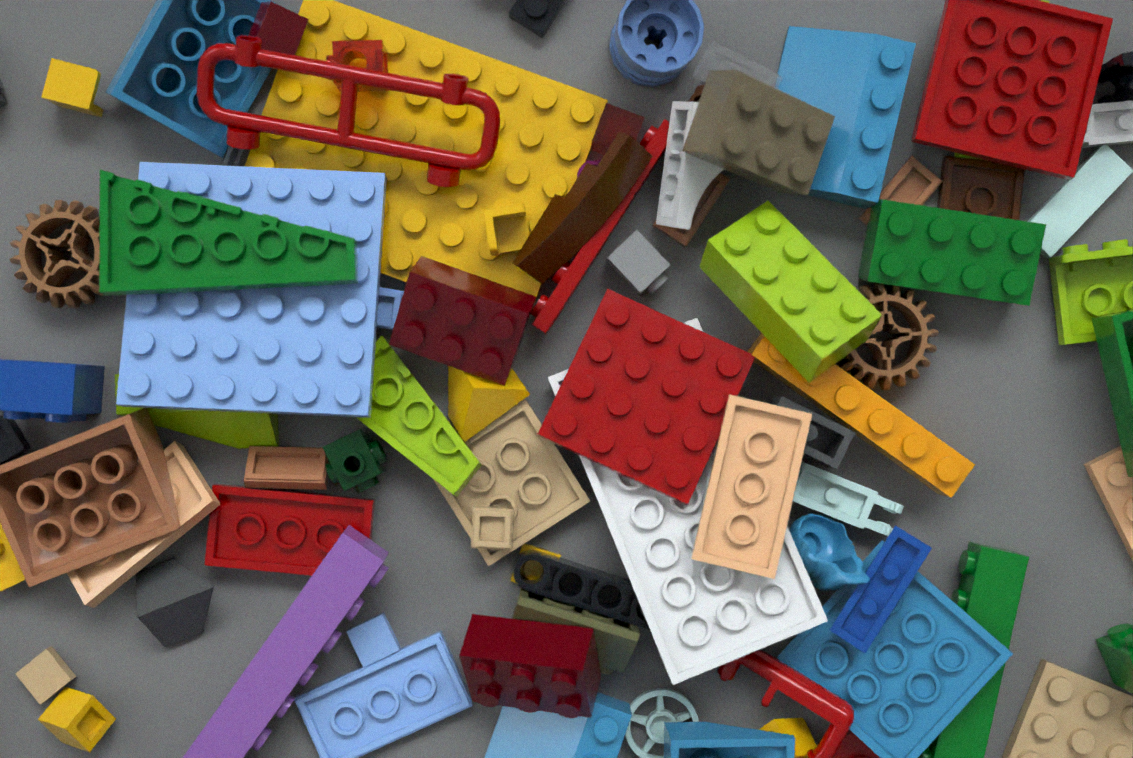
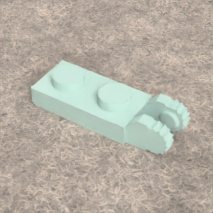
M801 461L793 497L794 502L858 528L864 529L866 527L886 536L890 535L893 528L889 524L868 518L872 507L876 504L888 512L901 514L904 508L903 505L879 496L877 491Z

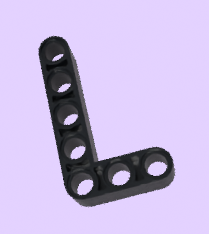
M529 549L517 555L514 561L513 575L515 582L524 590L649 629L644 615L636 612L638 599L629 579L538 550ZM535 560L543 566V572L539 578L529 580L523 577L520 573V568L526 561ZM569 572L575 573L581 578L579 587L573 591H565L559 586L560 578ZM613 585L619 589V594L615 601L602 603L597 599L598 592L603 586Z

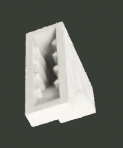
M672 101L656 218L657 225L690 229L700 197L711 181L724 170L682 151L699 102Z

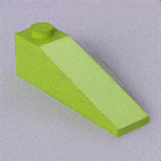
M115 374V397H116V398H117V388H118V378H119V374ZM116 405V414L125 416L144 408ZM147 408L153 424L159 427L237 449L249 448V446L279 447L278 414Z

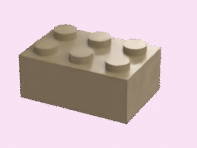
M710 70L682 151L779 193L808 196L835 116L739 70Z

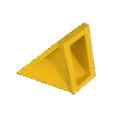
M448 366V416L464 442L530 395L513 369L504 386Z

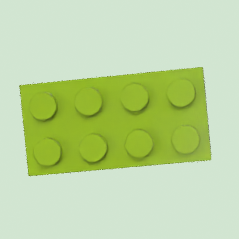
M769 200L707 241L699 267L809 383L867 341L882 317V314Z

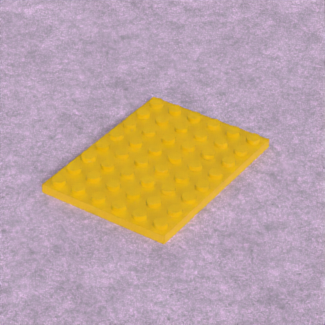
M303 0L298 14L309 20L295 53L296 56L443 83L444 74L450 73L466 76L469 78L468 88L487 93L496 102L500 111L501 124L495 155L484 167L477 170H461L458 186L441 187L427 182L428 163L261 132L260 147L250 149L245 167L385 173L387 184L381 274L406 283L410 270L420 257L423 256L536 296L537 299L542 284L512 264L519 252L491 255L483 210L524 204L530 235L554 195L557 194L565 198L577 180L578 170L586 163L608 100L335 0ZM277 70L261 115L338 129L342 81ZM364 85L358 86L354 133L466 154H473L479 150L484 125V115L479 108L466 104L460 106L450 105L441 102L439 99Z

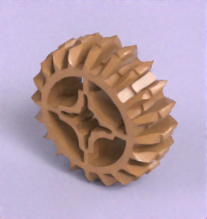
M55 200L53 208L47 204L39 205L40 216L31 212L25 214L30 225L28 227L22 225L15 227L18 233L23 235L21 241L13 240L9 242L12 247L19 249V255H14L9 260L12 264L21 265V268L15 272L14 276L19 280H27L23 290L27 293L36 292L35 299L38 302L47 303L50 301L51 306L55 308H63L67 304L68 308L78 309L81 301L88 305L94 304V293L104 296L99 292L100 216L98 217V209L90 205L84 208L83 203L77 200L71 201L69 206L66 201ZM74 223L70 230L66 229L57 239L48 237L59 226ZM89 234L94 244V260L88 253V245L91 241L88 237ZM56 247L64 249L68 248L67 251L72 252L71 257L77 259L79 262L71 260L67 261L66 259L68 258L63 257L64 252L58 250ZM41 251L46 255L44 269L41 262ZM82 270L87 272V275L79 282L70 286L60 287L64 279H69L75 271Z
M875 283L872 292L868 285H863L859 287V292L871 304H874V307L882 314L871 335L880 331H888L889 334H899V337L889 338V340L883 341V343L882 341L877 342L876 338H872L863 343L872 351L873 360L877 361V368L864 362L856 349L844 357L845 361L839 367L846 372L854 368L851 376L858 381H861L865 376L864 385L869 389H874L878 381L881 390H890L892 380L897 387H904L907 381L905 374L911 379H918L920 377L919 370L915 365L926 368L931 364L929 359L923 354L924 352L935 353L937 350L934 344L927 343L928 338L936 337L939 333L936 329L927 330L926 323L935 320L934 314H921V311L927 305L925 300H919L912 304L915 297V291L912 289L906 290L900 297V286L891 285L887 291L885 284ZM888 305L897 309L906 318L910 328H901L896 325L892 317V311H888ZM903 341H911L906 356L891 368V360L895 359L896 347Z

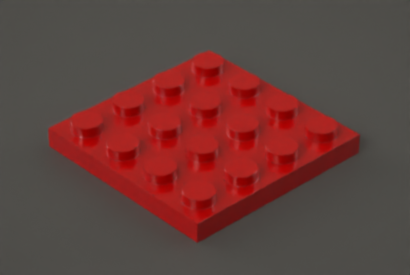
M945 0L911 142L1065 180L1075 178L1113 18L1039 0Z
M607 289L540 427L538 436L687 506L719 438L728 396H738L755 357L749 352Z

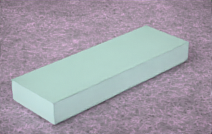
M1108 145L1098 146L1077 168L1075 178L1066 180L1028 220V222L1046 224L1041 254L1045 258H1051L1133 172V169Z

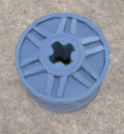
M627 0L611 30L609 43L613 64L621 75L636 85L647 87L665 85L678 77L695 57L702 44L704 23L700 9L693 0ZM648 36L651 40L658 39L660 41L657 48L654 44L648 46L645 44Z

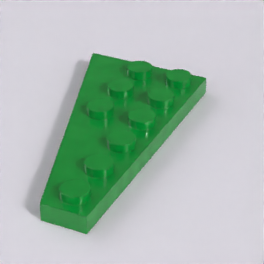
M100 169L99 292L104 296L358 284L357 242L354 238L307 225L292 224L281 221L274 216L259 215L242 210V208L182 191L167 190L153 186L145 181L137 179L134 181Z

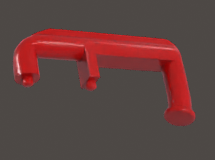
M757 650L719 666L717 673L722 681L733 680L740 665L745 666L769 681L771 684L761 700L763 707L767 708L779 690L829 721L830 725L814 750L810 749L807 751L808 758H832L835 755L855 718L854 710L847 701L763 650Z

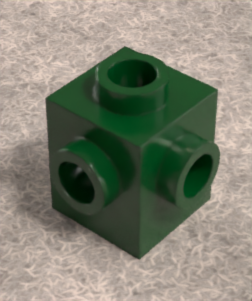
M366 428L358 429L323 446L329 460L325 467L335 486L340 484L343 491L355 487L357 493H360L380 483L377 475L386 471L383 463L388 461L380 442L377 439L371 440ZM354 456L360 461L359 469L353 464Z

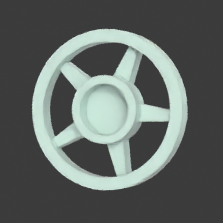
M669 688L650 689L637 696L630 704L632 717L625 736L631 749L640 758H664V756L647 753L655 742L664 744V722H683L691 717L692 722H699L698 715L689 699L678 691ZM657 696L656 710H653L648 716L634 714L641 703ZM663 696L677 699L686 706L688 711L673 714L664 708ZM631 721L646 727L648 737L642 749L632 737Z

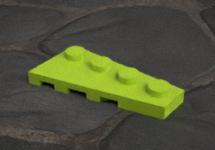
M381 335L376 341L371 418H356L457 497L482 464L391 345Z

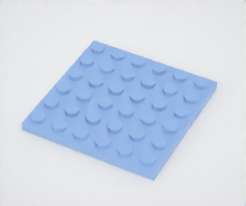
M140 162L138 180L151 183L153 186L175 192L182 191L237 206L248 212L259 215L266 214L277 217L281 221L300 226L307 225L354 238L357 242L358 284L127 295L116 405L139 408L371 418L387 184L386 174L378 172Z

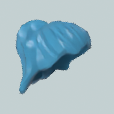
M810 513L801 516L791 524L789 528L790 534L815 588L821 591H833L845 584H866L869 582L870 578L864 573L863 562L858 558L855 546L848 538L844 524L825 516Z

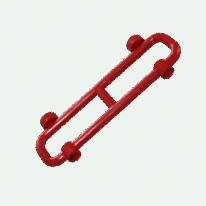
M248 35L237 36L236 44L217 43L208 47L201 55L198 64V104L203 113L212 121L227 126L226 144L237 149L250 150L259 148L260 134L263 132L428 163L427 182L441 187H456L459 185L461 170H477L486 166L493 159L498 145L501 124L500 111L496 102L487 93L468 88L469 78L459 74H444L443 83L264 50L262 49L261 38ZM221 60H229L246 67L262 66L342 81L338 129L230 110L219 106L214 99L216 64ZM364 85L439 99L441 102L450 105L460 106L466 104L479 108L484 115L479 150L473 154H466L354 133L358 86Z

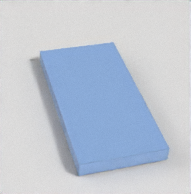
M441 630L409 644L364 668L363 666L358 667L296 695L294 700L320 758H359L472 707L474 704Z

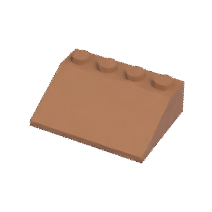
M147 408L127 414L0 465V523L29 587L181 528L163 445Z

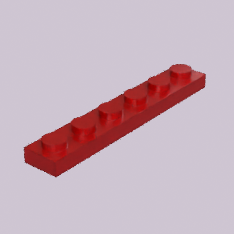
M666 119L662 121L659 128L651 125L641 140L640 145L653 157L629 193L597 232L580 248L572 263L566 262L558 269L552 279L558 285L551 296L547 297L543 294L534 306L531 315L536 319L532 325L547 335L665 152L670 123Z

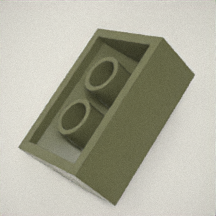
M520 588L511 619L593 628L600 671L611 675L613 670L624 672L640 636L639 628L636 625L529 592L523 588Z

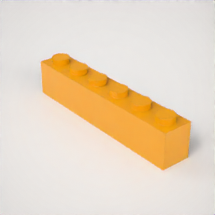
M762 333L759 334L747 351L755 357L753 362L842 426L856 432V436L937 494L952 498L975 466L970 460L836 364L809 383Z

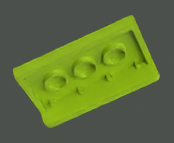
M1128 239L1103 242V250L1089 251L1088 244L1063 247V255L1048 258L1059 345L1097 341L1091 318L1133 309V246H1129Z

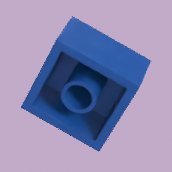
M0 359V410L4 411L3 418L19 420L38 418L45 419L48 422L71 423V421H86L87 414H100L102 410L105 366Z

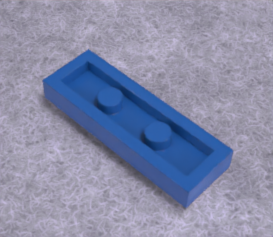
M895 525L865 573L870 578L869 582L857 585L831 626L830 631L863 653H866L932 547Z

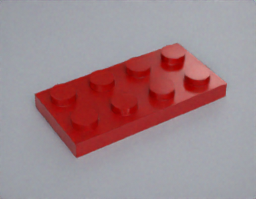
M214 484L212 485V491L221 505L209 514L204 565L312 576L349 525L370 540L372 539L375 499Z

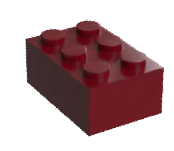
M421 256L409 272L389 345L505 386L523 339L536 296Z
M472 614L459 658L473 702L486 707H496L498 705L514 707L528 713L543 711L558 713L566 718H576L578 716L592 718L601 679L593 628Z

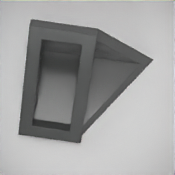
M176 558L136 573L137 617L164 647L204 632L203 628L214 586L177 562Z

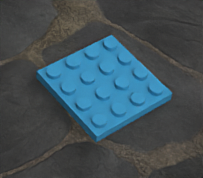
M883 540L864 559V573H866L883 546ZM919 571L915 574L867 652L863 653L830 631L831 626L858 585L845 584L822 606L828 621L798 633L779 654L777 659L847 701L852 706L855 716L850 730L880 758H918L1013 653Z

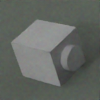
M638 230L631 234L607 257L606 262L638 296L645 289L652 294L668 279L663 272L670 264Z

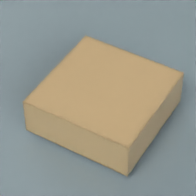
M473 506L471 548L512 550L514 508Z
M52 646L46 648L15 673L40 705L77 677Z

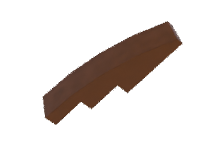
M619 131L598 166L586 163L567 196L564 198L557 194L554 195L512 264L537 282L543 284L569 261L605 223L629 193L653 156L630 135Z

